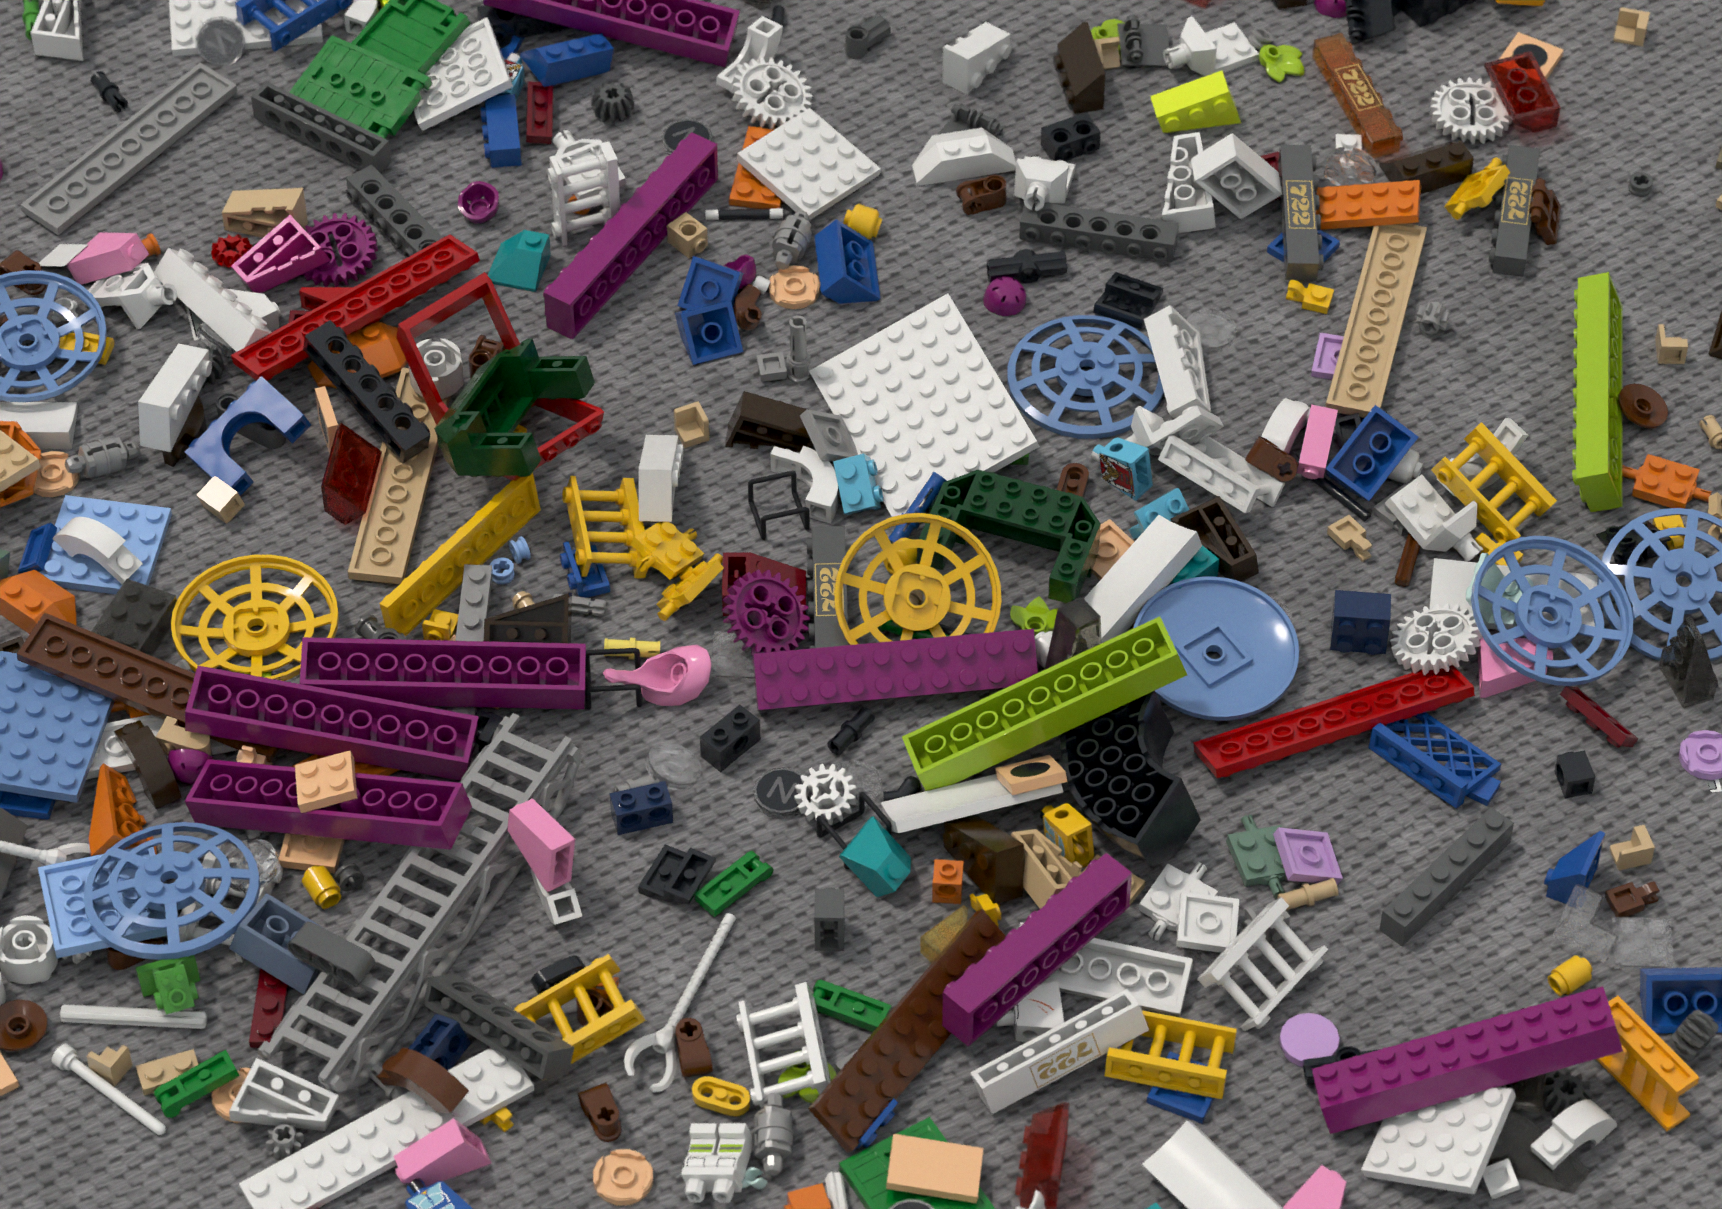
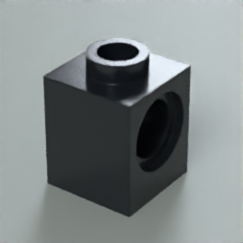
M1585 750L1557 755L1554 772L1564 798L1592 794L1595 775Z

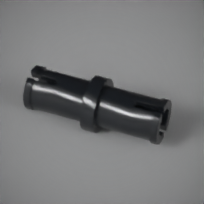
M97 72L101 79H98L93 74L91 83L99 90L100 97L108 102L115 112H122L118 106L119 104L125 110L128 106V101L119 93V87L115 83L110 82L104 72Z
M861 707L857 714L850 721H845L841 725V730L827 742L829 750L835 755H841L852 742L859 740L862 736V731L875 720L874 713L867 707Z

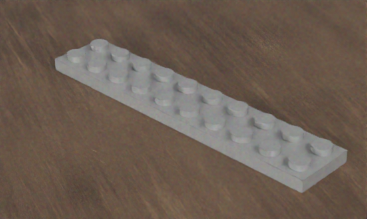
M199 63L21 204L22 212L55 234L60 235L238 92L237 85L204 64Z

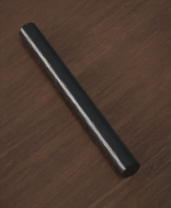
M1293 452L1289 453L1299 464L1300 457ZM1327 478L1310 479L1364 522L1371 517V513Z

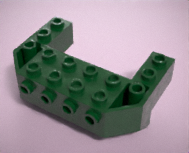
M528 338L522 341L520 345L498 353L479 367L434 428L445 460L458 476L471 477L530 476L541 461L533 434L513 432L538 398H548L550 400L572 398L576 400L586 397L595 384L587 356H538L533 338Z
M975 470L943 482L930 514L955 521L970 532L974 529L1060 552L1049 577L1048 599L1071 605L1076 604L1086 577L1091 578L1099 551L1101 523L1082 496L982 470ZM925 523L919 539L926 540L930 524ZM941 527L937 540L938 544L945 546L951 551L955 542L966 544L967 541L961 536ZM917 548V564H920L923 553L922 548ZM934 552L930 567L943 570L948 559Z

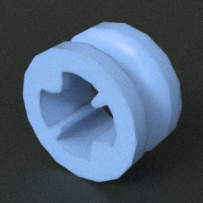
M522 536L518 537L516 542L513 540L508 541L510 553L517 564L521 563L523 558L526 560L531 559L529 547Z
M502 557L494 559L490 563L493 569V582L496 584H507L513 580L514 564L511 560ZM501 569H506L503 573H498Z

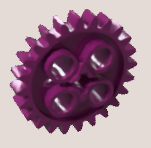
M334 213L332 219L329 220L326 215H323V222L320 223L314 219V227L305 226L306 232L319 244L331 260L301 274L305 275L306 281L313 279L316 286L321 281L324 287H328L330 282H333L334 286L338 287L341 281L348 286V279L352 278L357 282V274L366 275L365 267L372 268L371 260H377L375 252L378 251L375 233H373L371 226H366L364 219L358 222L356 215L350 220L347 213H344L341 218H338L337 214ZM330 234L334 236L343 263L341 267L337 265L328 237Z
M759 569L752 574L748 572L742 578L740 577L733 582L734 585L727 590L729 595L723 599L728 605L722 609V612L729 614L723 620V623L731 624L732 626L727 633H735L737 635L733 642L742 641L743 651L750 647L751 656L759 652L794 650L805 639L802 634L809 629L803 624L810 620L809 616L803 615V612L809 607L800 603L805 596H797L795 594L798 586L790 588L788 586L790 583L789 578L783 582L780 581L781 574L779 572L771 577L770 570H766L762 574ZM754 593L759 596L760 601L755 598ZM778 603L784 607L785 611L781 610ZM747 617L753 621V626L748 622ZM772 628L777 631L778 636L773 633Z

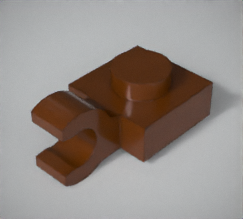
M1629 882L1606 890L1605 898L1618 920L1644 911L1645 904L1657 902L1658 897L1656 894L1660 890L1655 882H1649L1638 888H1635L1633 882Z

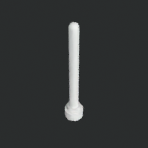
M63 1044L54 1052L51 1061L59 1069L74 1071L155 1134L163 1135L165 1133L166 1127L163 1123L80 1062L77 1051L71 1046Z

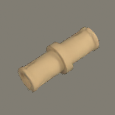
M1334 878L1312 885L1308 883L1302 884L1301 888L1278 894L1277 898L1282 897L1289 905L1286 909L1287 911L1303 905L1313 906L1317 901L1338 896L1339 892Z

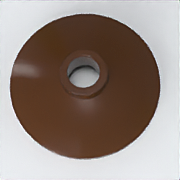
M1633 383L1626 385L1620 391L1618 396L1620 409L1633 423L1645 428H1657L1666 421L1668 417L1667 405L1663 398L1652 388L1643 384Z
M20 999L6 1002L0 1006V1048L8 1051H21L36 1045L43 1038L47 1031L48 1021L45 1011L38 1004Z

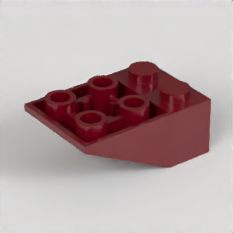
M723 552L722 609L728 605L723 599L729 595L727 590L734 585L733 582L740 577L742 578L746 573L752 574L758 569L761 574L766 570H770L771 577L779 572L781 574L780 581L782 582L789 578L790 583L788 586L790 588L798 586L795 594L797 596L804 595L805 598L800 603L801 605H806V570L751 552ZM754 593L755 598L760 601L759 596ZM778 603L781 610L785 611L784 607Z

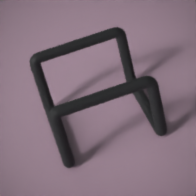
M795 471L755 478L748 482V502L762 539L766 538L767 520L799 514L806 530L810 528V510L808 507H802L797 494V475ZM791 476V491L797 508L765 515L760 520L754 503L753 484Z
M619 648L586 651L585 702L587 710H590L592 707L591 692L636 690V705L639 708L642 707L641 687L637 684L591 686L589 656L634 653L636 670L641 667L639 649Z
M863 791L859 793V810L844 818L843 821L830 826L821 815L816 818L817 837L822 838L830 834L843 850L847 847V844L835 830L861 816L865 811V802L886 825V830L891 836L892 824ZM844 863V868H845V869H850V868Z

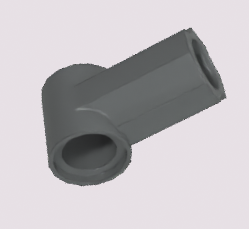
M879 15L862 26L854 25L846 30L845 39L846 55L852 59H861L866 56L870 46L890 34L891 27L887 23L886 18Z

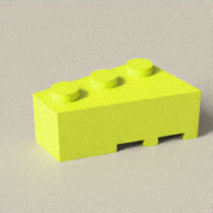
M1222 70L1150 96L1163 133L1241 123L1235 101Z

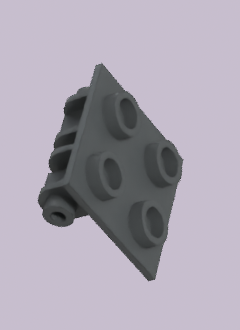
M1129 15L1125 23L1117 24L1122 66L1168 67L1163 56V51L1169 48L1167 25L1140 24V20L1136 15Z
M955 103L951 109V113L954 115L937 135L983 128L997 137L1003 130V127L1000 126L996 118H990L982 112L977 114L975 109L970 112L971 109L964 106V104L960 103L958 105Z

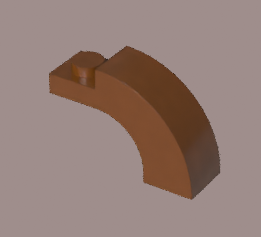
M401 1048L396 1055L387 1059L382 1065L383 1070L377 1076L383 1085L400 1086L412 1091L428 1103L435 1112L452 1113L469 1092L455 1076L427 1056L407 1048Z

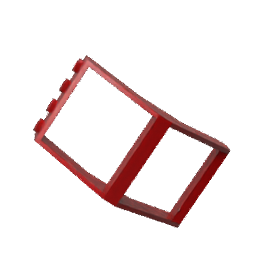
M485 272L398 324L396 339L436 425L449 408L443 403L414 341L416 337L482 298L505 350H510L520 345L493 282ZM536 399L531 407L536 405L577 423L537 448L541 461L536 468L552 461L563 451L574 447L582 439L596 433L602 426L604 411L579 399ZM502 476L511 481L521 478L519 476Z

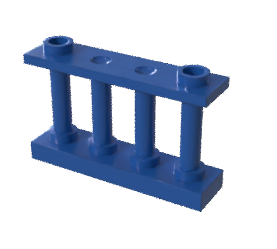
M239 0L235 2L238 22L243 26L253 20L259 22L270 31L271 46L274 51L288 45L296 38L353 4V0H319L318 2L316 0H300L308 8L300 13H296L284 3L286 0ZM272 8H276L288 20L277 25L264 13Z

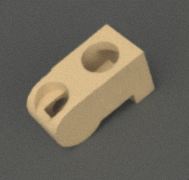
M167 716L156 735L158 743L167 756L171 750L178 749L199 750L210 756L212 754L209 735L185 731V728L178 726V720Z

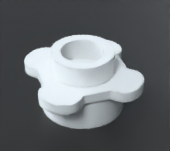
M59 298L55 301L66 307L76 318L78 317V314L75 312L77 308L75 301L69 298ZM56 312L51 316L52 321L56 323L67 321Z

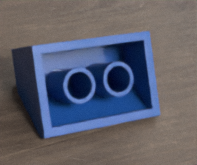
M600 33L521 52L520 57L540 83L547 87L609 72L614 48L604 35Z
M837 219L815 235L821 293L838 304L879 301L880 291L873 242Z
M1374 405L1326 467V475L1346 490L1369 502L1419 437L1381 408Z
M1722 967L1640 968V999L1643 1020L1655 1033H1674L1689 1014L1695 1010H1701L1712 1017L1713 1021L1719 1025L1717 1033L1722 1032Z

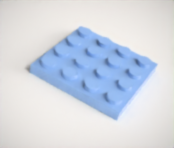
M65 495L55 523L57 527L56 534L75 517L94 519L108 526L126 541L123 545L143 564L122 585L101 564L84 554H76L71 557L53 540L44 570L39 573L62 588L145 598L172 516L171 508Z
M154 846L137 855L149 859L155 855ZM103 854L38 867L56 958L110 947L93 931L86 916L83 900L84 887L88 875ZM111 858L96 877L92 891L109 885L111 873L120 860ZM127 863L120 873L118 882L134 878L138 867ZM135 889L118 893L121 901L128 909L138 901ZM110 896L93 902V907L99 919L107 928L113 931L123 917L114 909ZM148 907L140 914L152 919H166L165 912L152 910ZM132 924L123 937L138 942L167 936V929H150Z

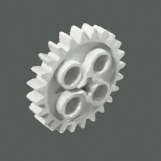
M760 57L758 63L751 59L749 64L743 63L742 68H738L731 84L733 86L730 92L734 94L732 101L738 102L736 109L745 110L742 115L743 117L750 115L752 117L751 123L758 120L760 121L761 128L766 123L769 124L770 129H773L775 125L780 127L811 107L812 95L809 94L811 87L804 85L807 80L806 78H798L800 71H791V64L784 67L783 60L775 64L772 57H770L769 62H765L764 58Z
M1468 77L1467 82H1463L1461 78H1458L1457 84L1448 81V87L1441 85L1440 91H1435L1430 106L1431 122L1436 123L1437 130L1443 129L1444 136L1452 134L1451 140L1460 137L1463 143L1466 139H1470L1471 143L1475 144V140L1479 139L1484 144L1485 138L1494 141L1495 135L1501 137L1503 130H1508L1509 124L1512 121L1513 106H1511V99H1506V92L1499 93L1500 86L1491 88L1490 81L1484 85L1480 78L1476 83L1472 81L1471 77ZM1470 96H1471L1472 99H1473V106H1472V115L1474 116L1473 125L1470 124V109H1471V108H1470V104H1469Z
M1446 603L1443 608H1439L1438 604H1435L1432 610L1424 606L1422 613L1413 611V618L1405 616V624H1397L1398 631L1392 632L1393 639L1390 640L1394 658L1397 659L1399 665L1403 664L1405 670L1412 668L1413 673H1417L1422 669L1424 675L1429 670H1433L1436 675L1441 668L1449 672V666L1451 665L1457 668L1460 667L1458 662L1460 660L1468 662L1467 654H1476L1475 647H1480L1479 639H1482V635L1478 630L1473 613L1469 614L1468 608L1460 610V606L1456 605L1450 609L1449 603Z

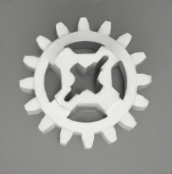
M820 764L819 771L817 772L810 768L809 777L805 775L800 777L803 785L798 784L795 786L798 793L795 795V800L799 804L800 813H805L808 821H811L814 817L816 819L817 816L821 815L827 820L829 825L833 824V818L836 817L839 821H843L842 813L851 814L850 805L857 804L854 795L858 794L856 785H853V777L851 775L847 776L844 768L837 772L835 764H832L829 770H825L824 765ZM842 786L844 787V790H845L843 797H841V795H840V793L842 792V790H841V787H842ZM809 792L812 793V796H811V798H810V799H811V802H810V803L808 802V794H809Z

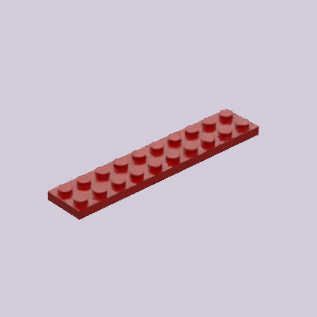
M449 234L231 355L233 363L256 381L261 376L268 381L278 373L294 367L296 363L309 357L303 350L305 335L327 321L331 320L336 327H341L346 336L356 332L366 324L382 318L384 314L405 305L406 302L418 295L425 294L436 285L448 281L454 275L468 270L472 265L480 261L478 252Z
M1454 665L1449 666V672H1446L1443 668L1439 669L1436 675L1433 670H1429L1426 675L1423 674L1422 670H1419L1417 673H1409L1193 742L1194 752L1216 778L1228 777L1233 773L1245 769H1253L1273 760H1281L1298 752H1306L1323 744H1331L1348 736L1359 735L1364 731L1373 729L1379 723L1386 726L1401 719H1409L1426 711H1434L1439 707L1461 702L1466 698L1475 696L1474 686Z

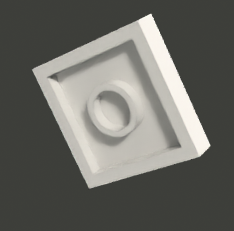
M1181 891L1176 946L1222 953L1237 937L1239 899Z

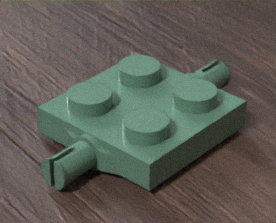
M1245 815L1242 817L1241 822L1246 831L1228 834L1226 843L1244 886L1269 885L1273 897L1278 899V894L1285 893L1280 882L1287 879L1273 834L1278 827H1283L1278 825L1257 828L1253 816L1248 815L1247 817Z

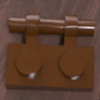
M1538 178L1531 190L1533 201L1529 205L1530 219L1532 222H1536L1537 234L1543 237L1546 245L1557 244L1561 205L1553 189L1548 190L1545 186L1546 181Z

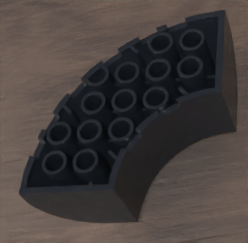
M1155 691L1061 734L1060 750L1062 752V767L1066 771L1067 783L1071 793L1084 815L1097 830L1127 852L1152 863H1162L1180 851L1201 821V818L1182 778L1162 768L1164 754L1174 734V730Z

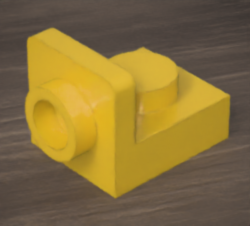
M434 609L430 619L424 620L422 624L424 640L449 641L456 634L459 614Z

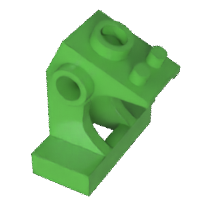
M194 955L177 959L159 960L135 967L143 997L154 995L158 1010L163 1009L165 1014H170L195 1006L193 1000L199 999L195 982L201 980Z

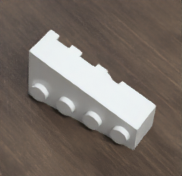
M1169 305L1144 319L1167 401L1168 413L1172 418H1177L1182 415L1185 409L1192 406H1199L1211 412L1200 334Z

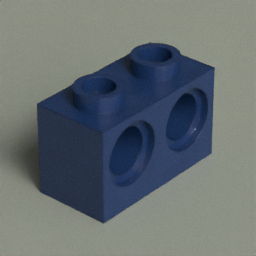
M665 781L609 793L611 815L618 835L673 823L672 801Z
M436 1013L408 1049L427 1056L448 1071L471 1045V1042L458 1021Z

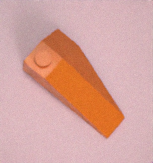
M104 763L100 766L89 833L91 856L104 854L120 840L143 830L142 826L146 824L144 816L138 814L133 807L137 801L126 776ZM151 836L143 840L137 841L132 845L130 844V846L124 848L123 850L135 848L141 845L142 843L150 841L154 838L153 836ZM154 846L155 855H157V849Z

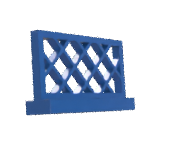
M1426 712L1414 715L1423 724L1408 723V719H1401L1386 726L1379 723L1373 727L1368 747L1370 750L1456 809L1464 803L1467 794L1481 785L1489 776L1497 773L1501 768L1500 762ZM1393 731H1404L1405 737H1400ZM1410 732H1424L1425 738L1410 737ZM1429 733H1439L1444 736V739L1430 738ZM1415 746H1426L1427 752H1422ZM1432 747H1446L1447 753L1432 752ZM1451 748H1461L1466 751V754L1452 753ZM1453 759L1459 762H1468L1470 768L1454 767ZM1449 760V767H1444L1437 761ZM1474 763H1483L1486 766H1488V768H1474ZM1459 776H1471V781L1467 783Z

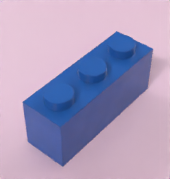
M515 94L493 96L485 100V107H480L482 122H487V125H482L483 141L489 140V143H484L485 159L490 158L491 168L521 166Z

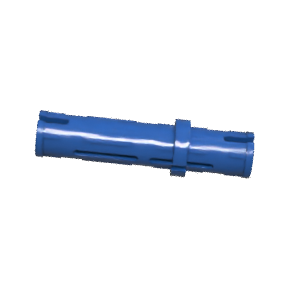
M933 472L905 514L926 513L939 494L943 482L947 480ZM930 489H932V491L930 492L922 506L919 508L921 502L924 500ZM907 523L897 525L890 537H888L890 542L894 543L900 538H908L914 529L917 530L920 524L909 523L904 532L903 529Z

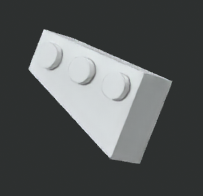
M44 0L31 31L35 55L83 61L79 0Z
M987 22L971 30L968 34L969 37L965 39L959 37L956 39L955 43L957 44L953 46L947 44L943 47V83L966 95L974 88H978L984 77L988 73H993L997 64L1002 59H1007L1012 50L1010 46L1011 34Z
M256 1058L229 1110L230 1121L279 1126V1123L291 1126L294 1123L298 1129L325 1132L338 1107L339 1095Z

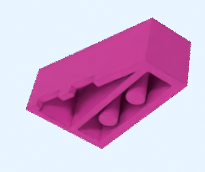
M289 215L231 267L252 292L263 293L331 260L319 244Z

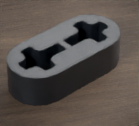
M570 956L536 972L531 978V984L539 995L584 969L586 966L579 956Z

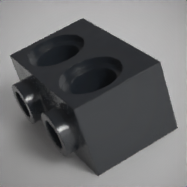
M1085 112L1042 127L1041 146L1052 161L1061 160L1067 162L1075 157L1090 154L1100 149L1101 131L1089 114Z

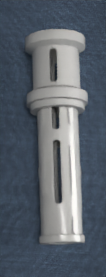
M793 316L789 321L790 352L787 355V363L789 365L787 377L791 382L798 384L805 383L811 376L810 369L808 368L811 357L806 350L807 321L803 316Z

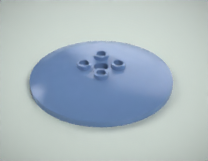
M1195 577L1173 583L1150 598L1141 609L1135 621L1134 628L1159 616L1161 617L1187 672V676L1155 690L1158 698L1171 708L1193 717L1226 721L1257 714L1273 705L1283 696L1296 674L1299 661V643L1289 617L1267 594L1237 580L1223 577ZM1210 651L1217 652L1221 657L1211 659L1206 653Z

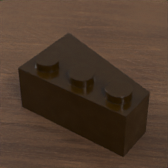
M744 391L728 422L725 447H733V443L749 444L750 449H758L759 445L789 449L793 452H800L803 446L812 448L813 443L800 417L807 409Z
M1220 496L1170 518L1171 522L1179 526L1197 531L1201 544L1219 558L1218 572L1225 578L1241 582L1259 574L1257 555Z
M572 593L485 618L484 641L571 643Z
M975 814L944 822V848L956 861H964L963 870L989 896L993 904L1003 903L1023 896L1024 844Z

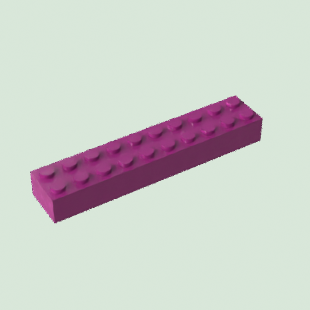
M483 0V5L594 34L602 33L606 37L726 67L740 10L701 0Z
M692 132L685 140H681L673 153L665 157L661 166L649 175L648 180L641 187L635 190L627 203H623L615 216L606 221L603 229L590 239L589 244L582 251L576 254L568 267L561 270L557 279L552 284L547 285L543 293L547 328L572 340L665 239L667 236V225L685 212L688 213L718 180L716 143Z
M1034 629L752 654L757 710L1007 688L1038 673Z
M302 637L300 684L419 706L584 709L586 644Z
M197 666L185 710V731L322 756H331L351 751L355 762L461 781L471 764L479 716Z
M207 759L185 799L194 822L210 826L447 850L452 849L472 808L463 783L355 773L357 799L301 813L297 801L295 767Z
M1601 986L1312 1069L1326 1125L1329 1133L1333 1134L1623 1052L1604 987Z

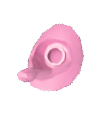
M699 645L676 647L651 657L636 670L627 671L609 668L605 669L603 674L609 683L639 685L641 687V694L646 701L660 706H680L699 696L709 682L712 665L708 651Z

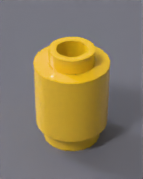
M312 866L305 871L301 882L316 905L321 906L322 909H328L340 901V887L325 866Z
M1574 955L1551 971V975L1547 977V980L1552 990L1558 996L1569 995L1592 979L1591 973L1593 969L1586 958Z

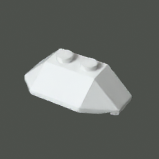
M976 128L931 136L912 164V169L917 186L1016 171V160L1011 147L985 129Z

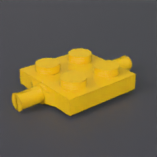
M1493 158L1483 170L1468 175L1444 207L1454 219L1459 220L1471 208L1487 206L1493 200L1492 196L1495 192L1504 186V180L1511 172L1506 165H1502V161L1499 158Z
M670 522L654 524L635 536L630 543L643 557V559L637 561V569L641 568L639 571L643 572L649 567H653L663 573L669 580L673 579L686 568L698 563L705 553L692 542V540L697 538V532H693L694 529L690 528L686 532L681 533Z
M716 553L707 563L703 561L695 568H692V566L686 568L679 575L680 580L676 585L673 583L662 592L664 597L657 603V606L661 609L657 613L658 617L662 621H667L681 606L691 603L724 569L721 565L723 557Z

